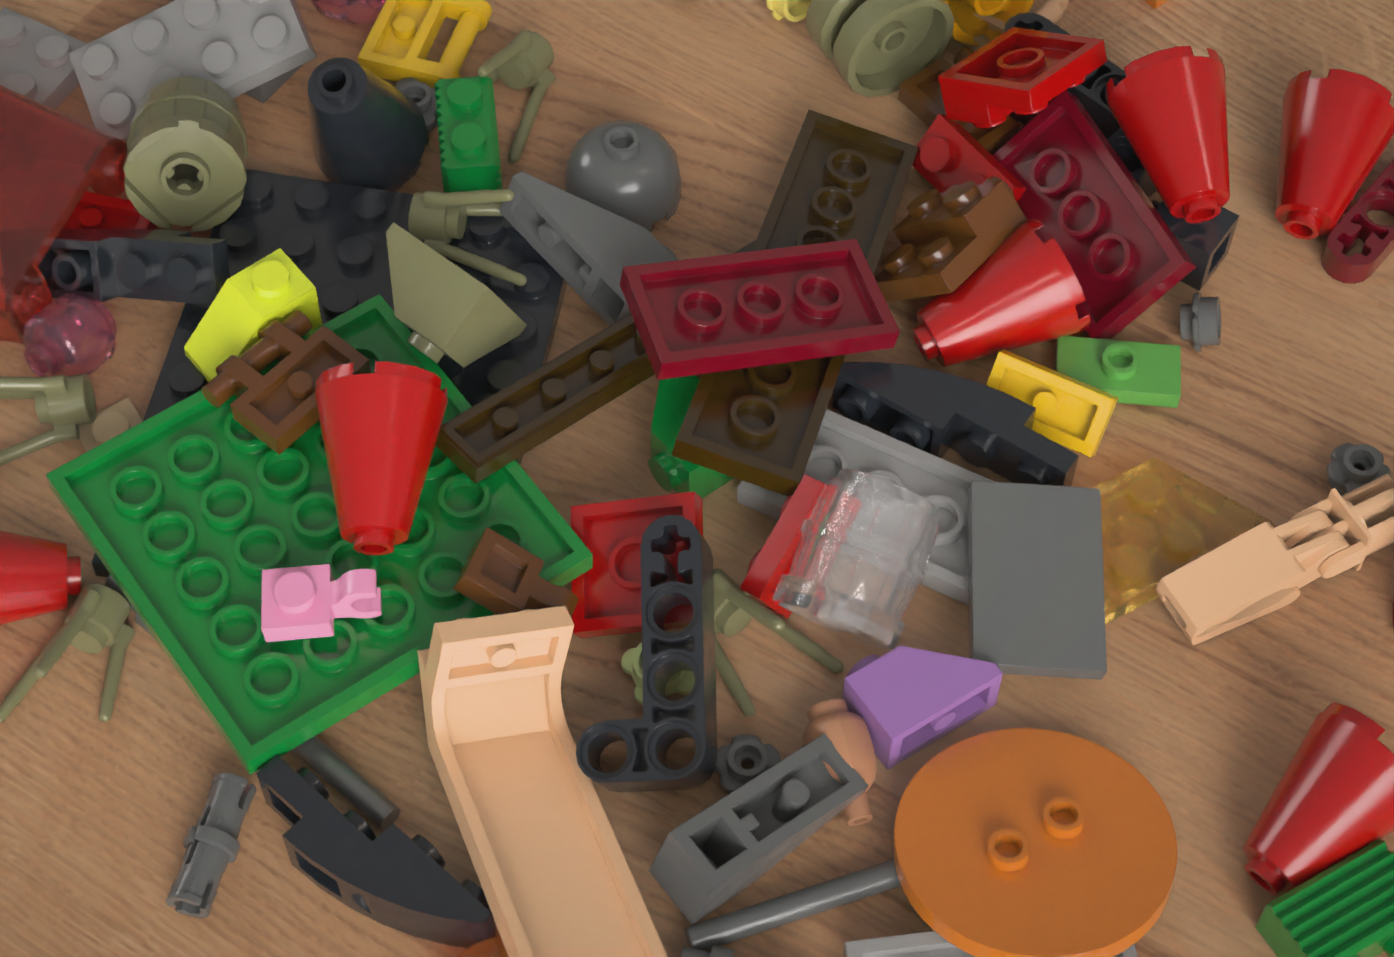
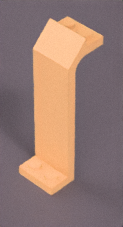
M566 606L536 610L526 609L514 613L477 618H460L453 621L434 623L430 648L417 650L428 748L508 957H668L593 783L583 773L577 763V746L568 728L561 698L562 672L574 629V623Z

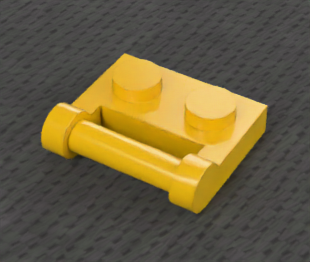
M386 0L357 57L358 64L380 78L398 82L401 79L411 77L431 88H434V84L440 79L461 78L459 71L477 33L487 27L492 16V8L485 0ZM445 18L457 20L456 27L439 62L425 60Z

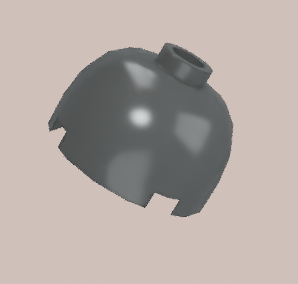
M627 119L604 122L591 128L573 146L565 170L566 192L643 226L649 232H652L653 223L662 220L666 215L668 221L676 213L681 198V176L676 152L660 132L645 123Z

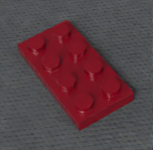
M1065 90L993 155L1027 188L1017 204L1027 218V221L1036 219L1044 225L1035 231L1036 235L1042 242L1054 237L1069 261L1086 300L1075 306L1078 318L1090 314L1091 323L1085 330L1091 338L1111 340L1196 268L1191 258L1080 100L1069 91Z
M857 239L624 266L619 282L657 380L890 349L895 347L900 333Z

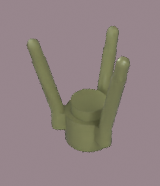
M522 30L506 47L478 68V75L492 78L493 84L500 78L507 86L513 89L521 90L525 87H534L508 155V161L512 164L519 161L545 92L556 79L555 75L548 69L554 61V51L544 37L530 30Z
M511 189L449 193L425 191L414 194L410 205L408 222L411 235L420 241H425L427 246L443 257L518 286H523L527 282L526 276L449 244L452 238L461 239L463 237L467 216H502L499 212L502 203L493 202L511 201L514 198V192Z
M63 374L49 377L0 376V399H34L40 423H51L53 425L52 430L1 450L0 466L54 443L80 438L79 425L94 423L96 419L95 395L88 374L65 376Z
M713 569L715 635L723 633L727 637L734 636L741 632L753 617L834 673L843 671L844 665L840 660L739 589L740 586L723 570ZM715 637V666L743 714L751 717L756 712L755 706Z
M100 584L84 585L59 629L0 704V723L6 720L38 678H43L48 674L70 644L83 652L91 654L100 653L103 647H111L98 718L102 722H108L111 719L125 653L135 634L133 628L124 624L130 612V604L122 595Z

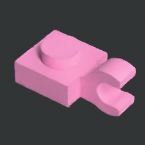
M330 564L262 570L261 630L266 642L334 636V618H372L382 615L380 587L377 588L376 570L374 569L351 570L341 575L335 581Z

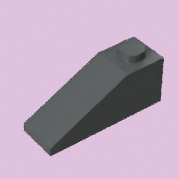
M522 171L512 177L508 189L514 192V198L511 201L503 202L499 210L500 214L608 326L631 314L619 285L624 266L677 260L675 254L667 246L662 245L645 227Z
M824 733L670 831L649 872L691 925H693L748 888L862 795L869 785L842 758L831 740ZM824 762L836 772L841 783L830 775Z

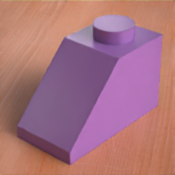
M898 646L881 657L873 654L856 663L844 679L842 700L846 701L849 712L856 713L864 719L873 743L875 755L885 768L889 770L995 706L1003 672L992 662Z

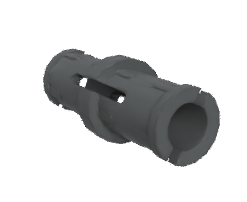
M221 772L215 774L201 816H199L196 826L188 828L184 837L183 845L186 848V852L182 859L183 862L165 900L169 907H175V911L195 918L209 916L217 888L227 864L233 863L239 853L241 846L237 838L246 812L257 791L254 784H247V779L231 773Z

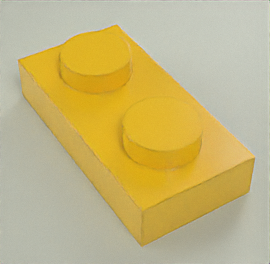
M1007 350L999 351L986 386L1007 393L1036 408L1032 426L1033 431L1088 457H1093L1096 454L1119 398Z

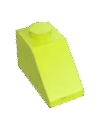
M279 248L226 280L184 346L185 355L209 382L217 376V366L231 355L241 356L259 340L258 332L273 320L281 322L294 310H299L311 322L312 329L310 331L323 325L316 287L283 250Z

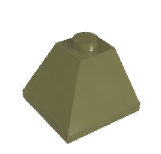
M393 222L388 228L386 239L394 314L396 318L413 331L407 342L425 356L438 363L445 354L462 367H465L516 338L526 328L527 324L486 285Z

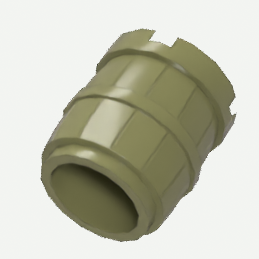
M194 76L174 77L152 87L141 100L132 119L127 136L128 151L124 162L126 195L138 213L158 227L171 230L172 224L181 227L192 226L191 232L206 231L225 222L241 205L247 181L245 161L248 155L246 131L242 115L237 103L226 90L203 78Z

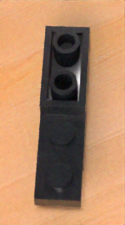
M61 229L0 234L6 294L104 302L116 297L211 305L226 280L230 278L227 240L192 237L191 231Z
M843 362L833 389L832 407L838 409L844 417L941 459L948 449L951 448L958 452L968 463L980 468L985 467L1012 483L1072 486L1079 455L1032 430L1036 411L1035 407L1007 393L976 381L937 370L881 362Z
M278 755L256 773L266 804L291 826L282 835L291 864L320 889L349 908L374 921L417 938L449 946L486 951L497 941L493 915L483 890L469 879H465L460 884L444 870L443 867L446 864L443 857L426 838L417 834L413 839H410L394 823L376 838L370 826L356 812L349 809L344 814H341L327 801L330 797L327 789L309 769L301 767L295 771Z

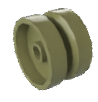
M812 0L807 10L806 29L816 45L828 59L833 61L839 74L855 93L866 97L885 96L898 91L900 83L937 61L952 37L954 16L945 0Z

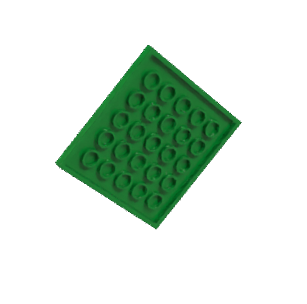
M380 294L323 324L369 359L371 373H374L375 361L412 365L441 378V390L447 387L448 403L441 425L472 407L438 364L407 342V339L412 334L411 331L395 317L393 309ZM321 325V326H319V327L313 329L312 331L306 333V334H305L303 337H301V338L306 341L311 335H313V334H314L317 330H319L323 325ZM275 359L260 374L264 376L281 361ZM199 391L46 474L49 485L249 775L260 770L276 755L279 757L283 756L420 673L417 650L430 648L434 623L453 621L460 618L497 615L453 589L476 540L487 527L544 560L545 562L538 576L554 585L564 586L593 568V554L516 460L475 484L436 446L408 540L402 544L394 545V551L390 554L367 555L359 553L353 549L354 543L344 540L340 535L320 420L279 455L233 418L230 404L239 397L235 394L217 408L205 398L202 391ZM330 564L334 581L351 570H376L377 588L380 587L382 615L372 618H334V636L266 642L261 630L262 570Z

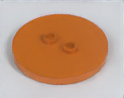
M1011 728L981 733L963 739L942 750L921 767L906 787L898 805L895 817L893 853L898 879L912 907L937 934L975 957H1113L1139 941L1162 914L1168 902L1175 877L1177 839L1171 816L1162 798L1150 782L1126 760L1099 744L1068 733L1036 728Z

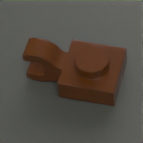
M488 527L476 540L453 588L497 615L519 612L526 609L536 610L566 606L571 617L579 600L570 590L554 585L538 576L545 562L544 560Z

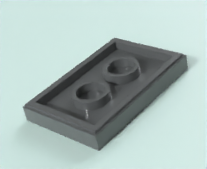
M971 480L968 487L969 658L995 663L1003 674L1103 679L1107 672L1100 489Z

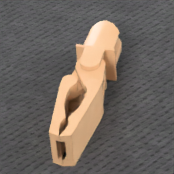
M1387 473L1342 496L1333 488L1330 490L1327 499L1302 510L1287 523L1273 528L1270 522H1264L1161 578L1156 587L1157 596L1194 646L1291 604L1300 596L1301 591L1299 588L1321 576L1325 579L1331 578L1351 567L1357 572L1361 569L1365 556L1394 543V480Z

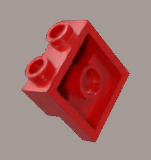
M1012 27L938 76L947 119L969 122L977 128H990L1002 124L1011 112L1027 115L1042 111L1048 106L1050 100L1066 89L1080 85L1085 81V76L1107 62L1104 39Z

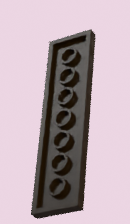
M808 110L752 251L857 239L874 275L918 147ZM845 355L702 374L676 438L671 456L785 496H792L804 475Z

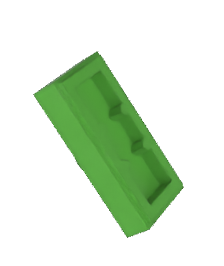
M1073 336L1057 338L1055 346V371L1119 397L1117 403L1170 408L1178 407L1181 397V346Z

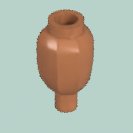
M832 699L818 703L807 711L810 723L803 734V747L825 733L842 758L869 785L862 795L843 809L848 826L865 824L874 818L866 793L874 782L877 770L874 747L866 722L858 714L848 711L845 700ZM824 762L830 775L841 783L836 772Z

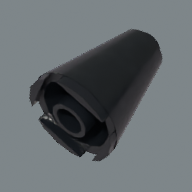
M332 58L317 66L309 78L307 91L313 150L319 168L331 182L388 191L399 189L416 175L422 164L420 159L425 145L427 144L428 146L429 133L421 110L408 95L351 59Z

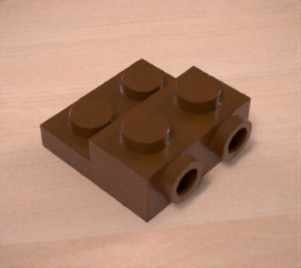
M989 177L980 185H976L974 181H968L961 185H952L946 192L939 193L938 189L934 188L922 193L909 203L907 210L910 214L893 229L902 246L893 250L883 259L882 265L884 269L875 279L887 303L954 292L1021 224L1027 221V218L1015 201L1012 189L1002 179Z

